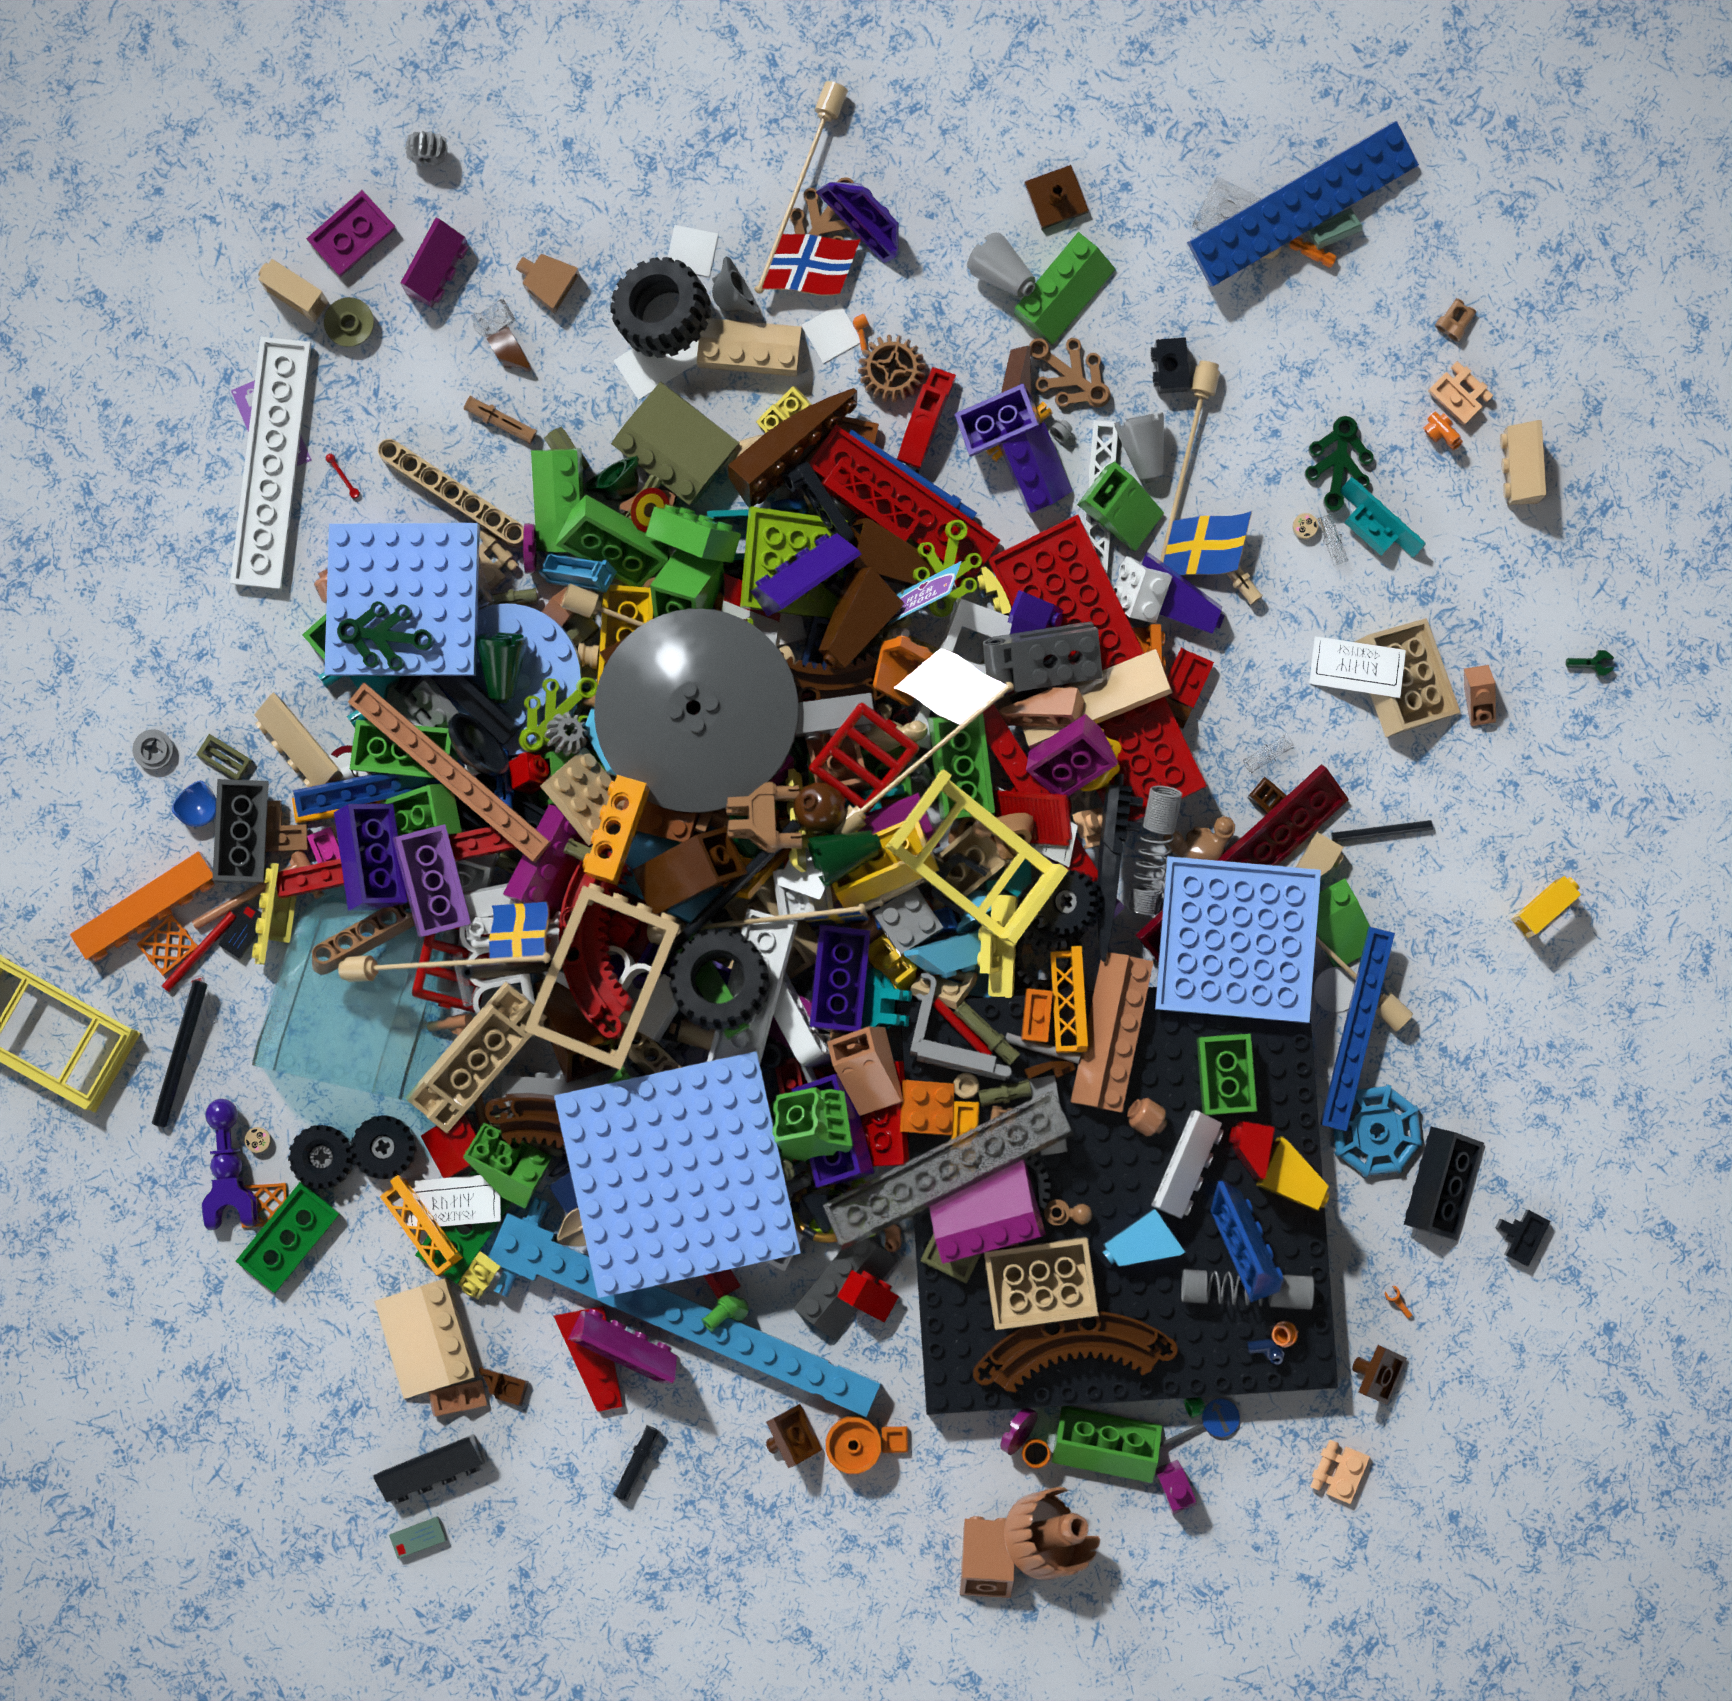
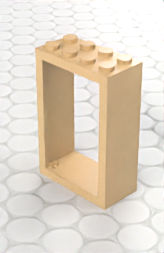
M590 883L589 887L584 885L582 887L524 1031L621 1070L680 925L675 923L677 918L663 912L661 916H657L651 913L653 909L641 903H638L637 907L627 903L628 898L616 893L613 894V897L603 894L604 888ZM593 902L600 903L661 929L659 934L664 935L618 1050L612 1049L611 1053L543 1027L544 1021L540 1020L586 905L592 906Z

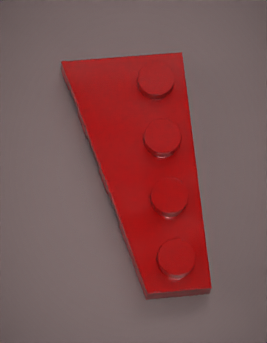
M604 1306L554 1315V1319L597 1412L623 1407L615 1362L568 1340L581 1311L589 1312L590 1309H593L603 1314L602 1319L607 1321Z

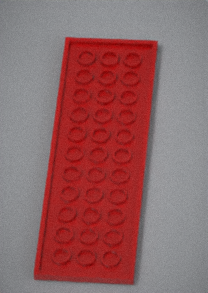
M1078 514L988 558L996 578L1007 595L1011 609L1020 590L1063 609V619L1060 626L1092 621L1094 627L1098 629L1102 671L1144 654ZM1076 650L1072 651L1068 657L1073 656ZM1052 654L1047 655L1043 661L1048 660ZM1165 696L1097 723L1100 728L1104 729L1106 737L1118 741L1121 745L1117 761L1120 767L1118 773L1125 775L1124 786L1132 787L1131 796L1143 797L1142 807L1130 806L1128 821L1135 822L1145 817L1150 788L1153 786H1167L1177 789L1182 793L1181 799L1208 787ZM1115 775L1110 780L1111 785H1114ZM1106 788L1096 790L1103 806Z

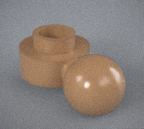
M1052 1200L1046 1206L1044 1215L1046 1220L1052 1225H1063L1069 1219H1073L1077 1224L1083 1225L1091 1220L1092 1211L1085 1204H1078L1074 1208H1070L1063 1200ZM1054 1208L1061 1209L1062 1214L1060 1217L1056 1218L1053 1216L1052 1211Z

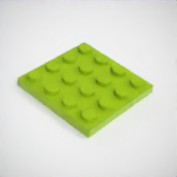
M759 507L749 508L740 608L763 611L751 593V590L757 587L755 582L766 574L769 577L777 573L775 568L785 561L791 564L797 560L795 554L808 547L811 550L817 545L814 541L826 533L829 537L832 536L819 516ZM844 567L835 572L834 574H832L830 577L837 574L843 579ZM830 577L776 613L812 618L817 616L830 620L838 598L825 588Z

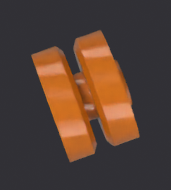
M846 1416L837 1420L830 1427L825 1440V1451L829 1461L838 1470L847 1474H860L869 1470L877 1462L881 1453V1437L877 1428L870 1420L861 1416ZM855 1440L858 1442L856 1450L849 1448L848 1444L850 1441Z

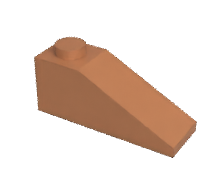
M1065 686L1063 688L1049 689L1001 708L1000 714L1007 726L1066 727L1082 716L1085 701L1078 688Z

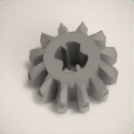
M413 132V134L408 135L406 141L407 159L421 165H439L446 160L448 145L447 139L439 133Z
M568 711L563 715H555L553 720L547 723L546 728L548 730L545 732L544 737L550 739L548 746L554 745L556 747L555 753H559L562 750L564 756H568L570 753L575 755L587 744L585 738L588 736L589 731L583 729L586 722L580 723L577 721L578 715L571 718Z

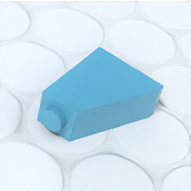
M1155 1209L1103 1244L1106 1248L1103 1251L1104 1256L1111 1265L1116 1263L1117 1266L1178 1256L1185 1252Z

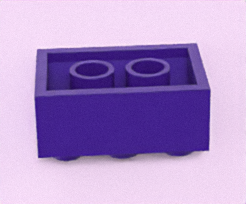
M1020 384L955 413L970 457L1040 427L1036 406L1024 384Z
M1044 422L1039 423L1040 427L999 445L1024 507L1029 513L1054 504L1073 491Z

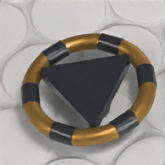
M812 1180L811 1186L794 1193L790 1201L795 1229L802 1236L820 1243L842 1241L850 1237L862 1222L863 1205L861 1199L845 1183L816 1188L815 1181ZM819 1188H831L846 1196L814 1195L808 1193ZM801 1199L822 1233H818L805 1226L799 1217V1203ZM852 1202L853 1219L846 1228L828 1234Z

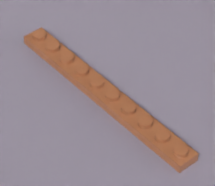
M363 683L348 701L349 704L533 862L536 863L551 845L547 838L366 683Z

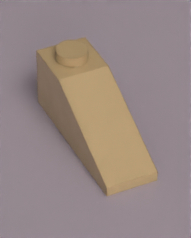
M1317 832L1314 834L1295 868L1321 870L1322 876L1331 870L1332 867L1337 868L1344 857L1341 854L1344 847Z

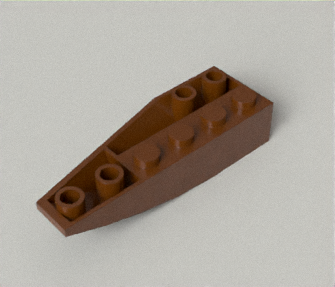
M855 388L823 399L785 419L761 436L728 465L729 479L747 507L750 508L756 504H761L773 489L780 488L784 484L782 473L801 463L832 431L835 425H838L847 414L855 410L857 407V390Z

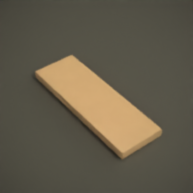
M1156 649L1103 670V678L1066 685L1078 688L1085 701L1082 716L1086 714L1096 724L1172 693ZM1022 726L1030 750L1065 728Z

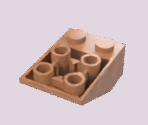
M866 1027L827 1041L833 1067L859 1116L903 1102L885 1027Z

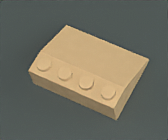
M1427 618L1372 633L1354 641L1356 643L1406 650L1400 698L1370 693L1385 737L1406 732L1460 713Z
M1086 1237L984 1252L995 1330L1098 1316L1088 1240Z
M448 1278L374 1301L404 1399L477 1376Z

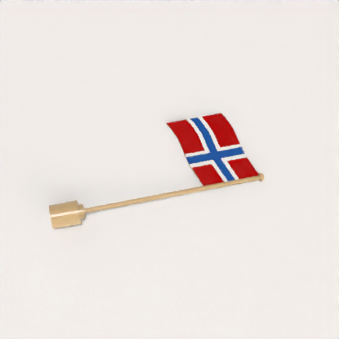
M826 81L814 110L818 114V118L821 119L758 287L755 286V292L758 294L763 293L764 290H792L819 296L839 295L861 239L837 240L810 234H783L826 121L831 122L838 119L848 93L847 88L838 83Z

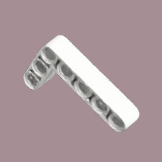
M785 971L773 1015L800 1064L807 1067H823L832 1061L827 1041L831 1040L830 1034H819L816 1028L809 1027L810 1017Z

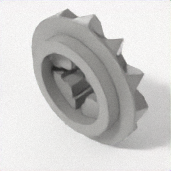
M155 729L142 732L133 743L132 752L134 759L140 766L146 769L158 770L167 765L173 756V744L169 736ZM156 742L157 748L163 753H154L153 757H150V752L143 747H152Z

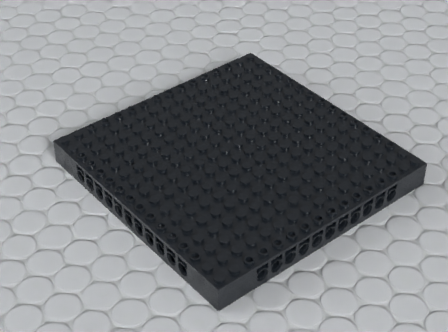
M1148 987L1122 1113L1071 1102L1078 1064L1073 1063L1075 1070L1055 1078L1067 1152L1041 1156L1032 1096L1010 1100V1103L1000 1102L982 1107L978 1092L975 1096L964 1099L959 1097L954 1091V1101L979 1102L976 1173L988 1158L998 1152L1005 1150L1025 1151L1035 1156L1045 1166L1051 1181L1049 1202L1052 1200H1063L1070 1208H1074L1078 1204H1085L1090 1207L1092 1218L1083 1225L1077 1224L1073 1219H1069L1063 1225H1052L1046 1220L1043 1211L1041 1219L1046 1234L1019 1242L1018 1246L1082 1237L1087 1238L1097 1311L1119 1314L1141 1321L1161 1331L1177 1345V1354L1172 1360L1163 1361L1158 1359L1152 1367L1153 1369L1144 1375L1139 1373L1140 1366L1135 1370L1131 1369V1361L1126 1366L1121 1364V1357L1117 1362L1112 1361L1111 1354L1107 1360H1104L1101 1352L1097 1358H1093L1091 1352L1088 1353L1087 1358H1083L1081 1352H1079L1077 1359H1074L1068 1353L1067 1361L1058 1356V1363L1056 1364L1049 1359L1047 1368L1040 1363V1372L1037 1373L1031 1369V1378H1027L1024 1375L1021 1377L1023 1385L1015 1382L1016 1392L1006 1391L995 1381L988 1385H981L976 1382L973 1377L975 1365L1001 1339L1020 1327L995 1330L984 1252L981 1253L967 1283L920 1261L934 1233L926 1187L949 1181L952 1135L908 1133L927 1415L1338 1388L1325 1207H1320L1319 1210H1312L1257 1186L1256 1184L1259 1179L1252 1178L1233 1151V1143H1229L1231 1128L1236 1127V1123L1248 1122L1275 1127L1271 1149L1276 1138L1282 1137L1287 1139L1323 1179L1311 1013L1309 1023L1155 1010L1157 987ZM1085 991L1086 1023L1094 991ZM1072 992L1060 993V994H1061L1064 998H1067ZM1052 994L1048 1042L1045 1044L1056 1047ZM1025 995L1013 996L1011 998L989 997L963 1000L999 1034L1002 1033L1005 1037L1007 1033L1022 1036ZM1073 997L1069 1001L1072 1005H1074ZM1058 998V1002H1059V1006H1060V1005L1063 1003V1001H1061V1000ZM922 1002L900 1003V1015L909 1016V1025L901 1026L905 1080L953 1084L958 1075L966 1072L916 1061L917 1057L909 1055ZM931 1005L923 1040L977 1052ZM1065 1005L1060 1010L1059 1017L1068 1024L1074 1017V1011ZM948 1007L953 1013H954V1011L956 1010V1009H953V1008ZM1075 1022L1070 1026V1027H1072L1074 1030H1075ZM1060 1023V1032H1061V1030L1064 1028V1026ZM1067 1029L1061 1036V1046H1076V1036ZM1251 1034L1257 1111L1207 1115L1222 1123L1220 1129L1224 1131L1218 1145L1213 1143L1210 1153L1214 1155L1209 1167H1203L1200 1176L1203 1177V1181L1198 1192L1193 1190L1190 1197L1193 1205L1189 1214H1183L1182 1218H1178L1152 1207L1153 1200L1191 1112L1196 1110L1202 1113L1197 1038ZM978 1037L988 1047V1045L980 1037ZM1011 1045L1020 1055L1010 1066L993 1050L991 1054L996 1056L995 1064L1011 1068V1075L1007 1081L979 1075L974 1076L978 1079V1091L999 1087L1002 1083L1007 1085L1028 1080L1024 1072L1025 1069L1042 1063L1066 1060ZM1051 1069L1031 1079L1053 1076L1054 1073ZM1149 1098L1165 1109L1167 1124L1161 1133L1156 1132L1152 1136H1145L1130 1126L1127 1113L1136 1100ZM992 1106L1002 1107L1001 1110H1007L1008 1108L1018 1110L1014 1135H1016L1015 1146L985 1142L986 1131H989ZM1007 1114L1001 1115L999 1129L1005 1130ZM1027 1167L1036 1198L1038 1195V1181L1035 1174ZM1224 1181L1240 1190L1244 1199H1249L1253 1208V1219L1255 1222L1258 1221L1263 1231V1236L1261 1237L1265 1245L1268 1244L1272 1250V1261L1275 1268L1279 1267L1284 1276L1313 1277L1314 1297L1311 1309L1270 1307L1269 1296L1263 1298L1261 1307L1259 1306V1300L1253 1302L1249 1300V1305L1247 1306L1245 1288L1241 1279L1238 1285L1236 1303L1233 1305L1229 1274L1226 1279L1221 1304H1219L1216 1274H1214L1208 1303H1188L1182 1301L1181 1291L1184 1269L1207 1271V1293L1210 1278L1214 1271L1219 1275L1221 1290L1225 1274L1230 1272L1233 1278L1235 1293L1239 1275L1211 1214L1218 1182ZM1054 1208L1052 1214L1058 1218L1061 1216L1062 1211L1060 1208ZM1155 1209L1185 1251L1182 1255L1117 1266L1116 1263L1111 1265L1104 1256L1103 1251L1106 1248L1103 1244ZM1093 1316L1085 1317L1081 1321L1082 1327L1086 1330L1092 1329L1096 1323ZM1288 1321L1295 1325L1298 1331L1296 1342L1290 1347L1278 1345L1284 1351V1361L1281 1364H1272L1263 1353L1249 1355L1247 1342L1266 1339L1273 1340L1272 1331L1279 1322ZM1058 1322L1046 1323V1332L1050 1335L1056 1334L1059 1331ZM1158 1334L1153 1344L1147 1346L1154 1350V1344L1161 1349L1159 1353L1161 1356L1165 1353L1168 1355L1172 1353L1169 1342L1165 1345L1158 1341V1339L1163 1338L1160 1334ZM988 1356L984 1362H989L985 1369L981 1367L978 1369L980 1373L978 1378L980 1380L984 1378L990 1379L989 1370L992 1366L997 1371L1002 1365L995 1364Z

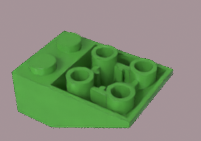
M1115 461L1105 466L1077 504L1134 552H1136L1164 514L1162 509L1138 481Z
M483 1123L463 1158L503 1198L526 1208L545 1176L552 1156L522 1141L518 1143L516 1138H512L511 1144L508 1145L505 1139L502 1138L500 1130Z

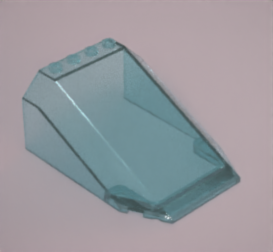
M345 886L323 890L324 896L318 899L314 898L296 920L259 1034L252 1065L407 1101L405 1097L413 1089L433 1002L419 999L412 995L417 968L379 970L373 981L347 982L342 980L338 969L325 975L318 974L313 970L312 950L317 944L380 910L348 911ZM411 908L405 910L406 912L412 913ZM390 920L383 922L387 925L394 924V922ZM413 926L361 956L371 955L378 965L419 963L425 936L418 937L416 926ZM365 932L362 934L365 937L372 936V934L369 932ZM438 932L435 939L441 941L440 933ZM344 944L340 948L348 949L350 946ZM432 949L429 962L442 961L444 952ZM319 957L318 960L327 961L328 958ZM426 974L423 989L436 992V983L439 977Z

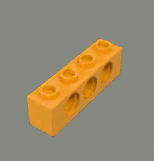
M617 775L615 781H611L607 793L610 796L607 806L603 805L600 811L599 819L601 823L599 829H595L592 834V850L590 854H586L583 861L584 872L588 877L618 885L650 791L646 783ZM620 801H629V806L625 810H617V805ZM612 825H621V829L617 834H609V828ZM606 848H611L613 850L612 855L607 859H602L600 857L601 852Z

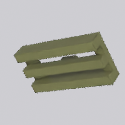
M211 734L207 736L196 754L236 780L242 779L243 774L248 770V766L253 762V760ZM210 742L216 743L245 762L243 765H240L209 746ZM205 750H208L239 769L238 773L232 772L203 753Z

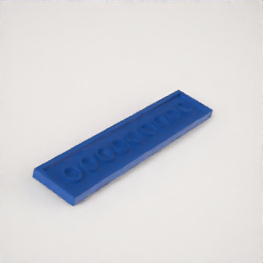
M1393 121L1193 238L1187 244L1210 287H1213L1414 169L1419 164L1398 122Z

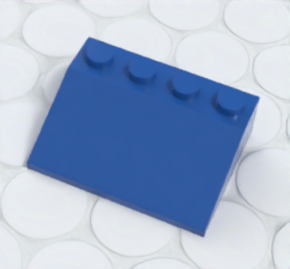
M1220 1181L1215 1191L1211 1214L1250 1302L1278 1293L1284 1281L1280 1268H1275L1273 1264L1272 1250L1268 1244L1265 1245L1261 1237L1263 1236V1231L1258 1221L1255 1222L1253 1219V1208L1249 1199H1244L1240 1190L1224 1181Z

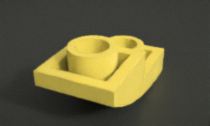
M792 386L776 404L770 406L756 423L765 432H768L785 419L811 406L812 403L796 386Z
M982 567L980 570L981 575L977 576L979 589L984 590L986 596L996 594V597L992 598L994 610L1009 616L1011 607L1003 587L987 567Z
M480 1251L458 1285L462 1287L465 1294L479 1300L501 1266Z

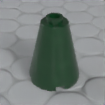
M489 633L476 636L488 696L494 699V703H509V699L514 698L526 651L527 636L524 637V635L516 633H497L492 638H489Z
M871 831L808 838L810 856L815 869L817 868L819 873L822 872V876L818 877L824 887L832 885L878 856V849L882 848L878 835H873Z

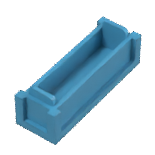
M549 552L539 573L549 584L561 586L573 584L586 590L606 593L617 571L607 560L599 562L555 555L554 552Z

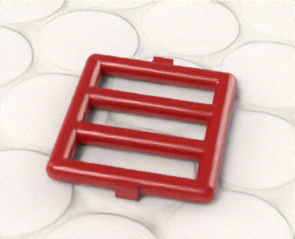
M859 703L810 764L809 770L823 782L839 790L844 798L861 809L899 776L919 751V745L897 729V724L889 718L887 720L865 703ZM862 715L906 748L898 760L894 759L854 728V725ZM846 735L890 768V771L882 781L838 748V745ZM830 755L875 788L866 801L822 768ZM875 804L864 813L870 812L871 809L875 806Z
M436 933L425 936L419 963L430 961L432 949L467 958L471 951L465 947L436 940ZM481 934V936L490 937V934ZM490 952L483 953L475 959H490ZM442 967L417 968L412 988V995L414 997L438 1003L439 1007L446 1009L454 1007L475 1013L472 997L471 1001L423 989L426 974L473 986L474 993L477 986L469 979H465L462 973ZM483 993L480 995L479 1000H478V1005H479V1007H480V1004H481V999H482Z

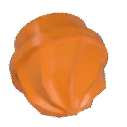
M1282 1321L1275 1325L1272 1331V1338L1277 1345L1290 1347L1296 1342L1298 1331L1292 1323Z

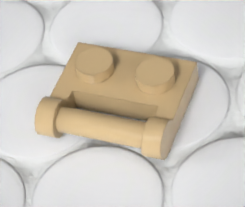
M956 970L957 975L949 978L961 981L962 984L932 975L936 979V988L932 1002L940 998L947 1007L957 1009L977 981V973L971 971L966 973ZM919 976L911 986L912 995L916 996L919 993L927 995L930 991L931 983L928 980H922Z

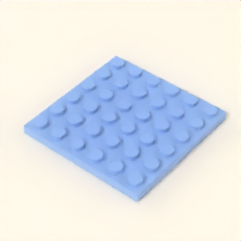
M329 524L325 675L476 676L480 524ZM380 601L387 606V614L382 618L375 617L363 627L373 629L394 613L397 606L404 604L411 608V618L406 621L401 620L388 631L414 634L419 629H425L433 635L434 644L429 650L422 651L413 644L386 641L394 653L404 659V667L399 671H394L389 668L387 659L373 640L362 638L370 652L376 653L380 658L379 665L375 668H370L363 663V657L353 644H346L339 639L337 628L340 622L348 618L356 620L368 611L374 602ZM381 605L375 608L376 614L381 613L383 610ZM406 608L401 609V610H400V616H401V617L406 616V615H407V609H406ZM348 628L347 635H353L354 628ZM427 636L421 638V645L428 643ZM374 655L369 656L368 663H374ZM398 658L392 661L393 667H397L400 664Z
M1168 856L1155 1010L1309 1023L1321 870Z

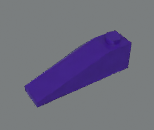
M1019 590L1008 618V623L1012 624L1010 634L1058 627L1062 623V613L1064 610L1052 603Z

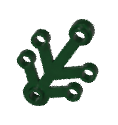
M1341 416L1336 419L1333 424V431L1321 440L1312 442L1308 448L1309 454L1317 458L1322 455L1324 448L1338 440L1336 451L1315 466H1309L1304 473L1307 481L1314 482L1322 472L1334 465L1330 492L1323 499L1324 507L1330 512L1339 511L1344 504V497L1340 493L1344 466L1355 480L1359 478L1366 480L1365 489L1370 483L1369 477L1361 472L1347 453L1349 442L1358 453V462L1361 465L1367 466L1374 459L1373 453L1366 449L1357 437L1358 425L1349 416ZM1342 425L1348 426L1349 432L1343 433L1340 427ZM1312 446H1319L1321 452L1314 453L1312 451ZM1362 454H1368L1370 460L1368 462L1363 461L1361 458ZM1315 470L1317 476L1314 478L1309 477L1308 471ZM1335 498L1338 502L1337 506H1331L1329 499Z
M380 601L374 602L370 609L356 620L348 618L340 622L337 628L339 639L346 644H353L363 657V663L370 668L377 667L380 663V658L376 653L370 652L362 638L373 640L387 659L389 668L394 671H399L404 667V659L396 655L386 641L413 644L422 651L429 650L434 644L433 635L425 629H419L414 634L388 631L401 620L406 621L411 618L412 610L404 604L397 606L394 613L373 629L363 627L375 617L382 618L387 614V606ZM381 605L383 607L382 612L376 614L375 608ZM406 608L407 615L401 617L400 610ZM353 627V628H354V634L351 635V636H348V635H347V630H348V628ZM427 636L428 643L421 645V638ZM374 655V663L369 664L368 657ZM398 658L400 664L397 667H393L392 661Z

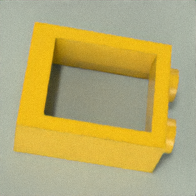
M1564 875L1552 882L1511 920L1527 938L1539 933L1581 895L1578 891L1580 887L1571 877L1567 879Z

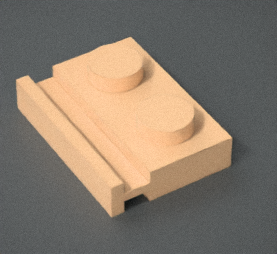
M1103 807L1073 814L1075 824L1078 825L1077 830L1080 838H1084L1086 845L1083 846L1084 849L1099 847Z

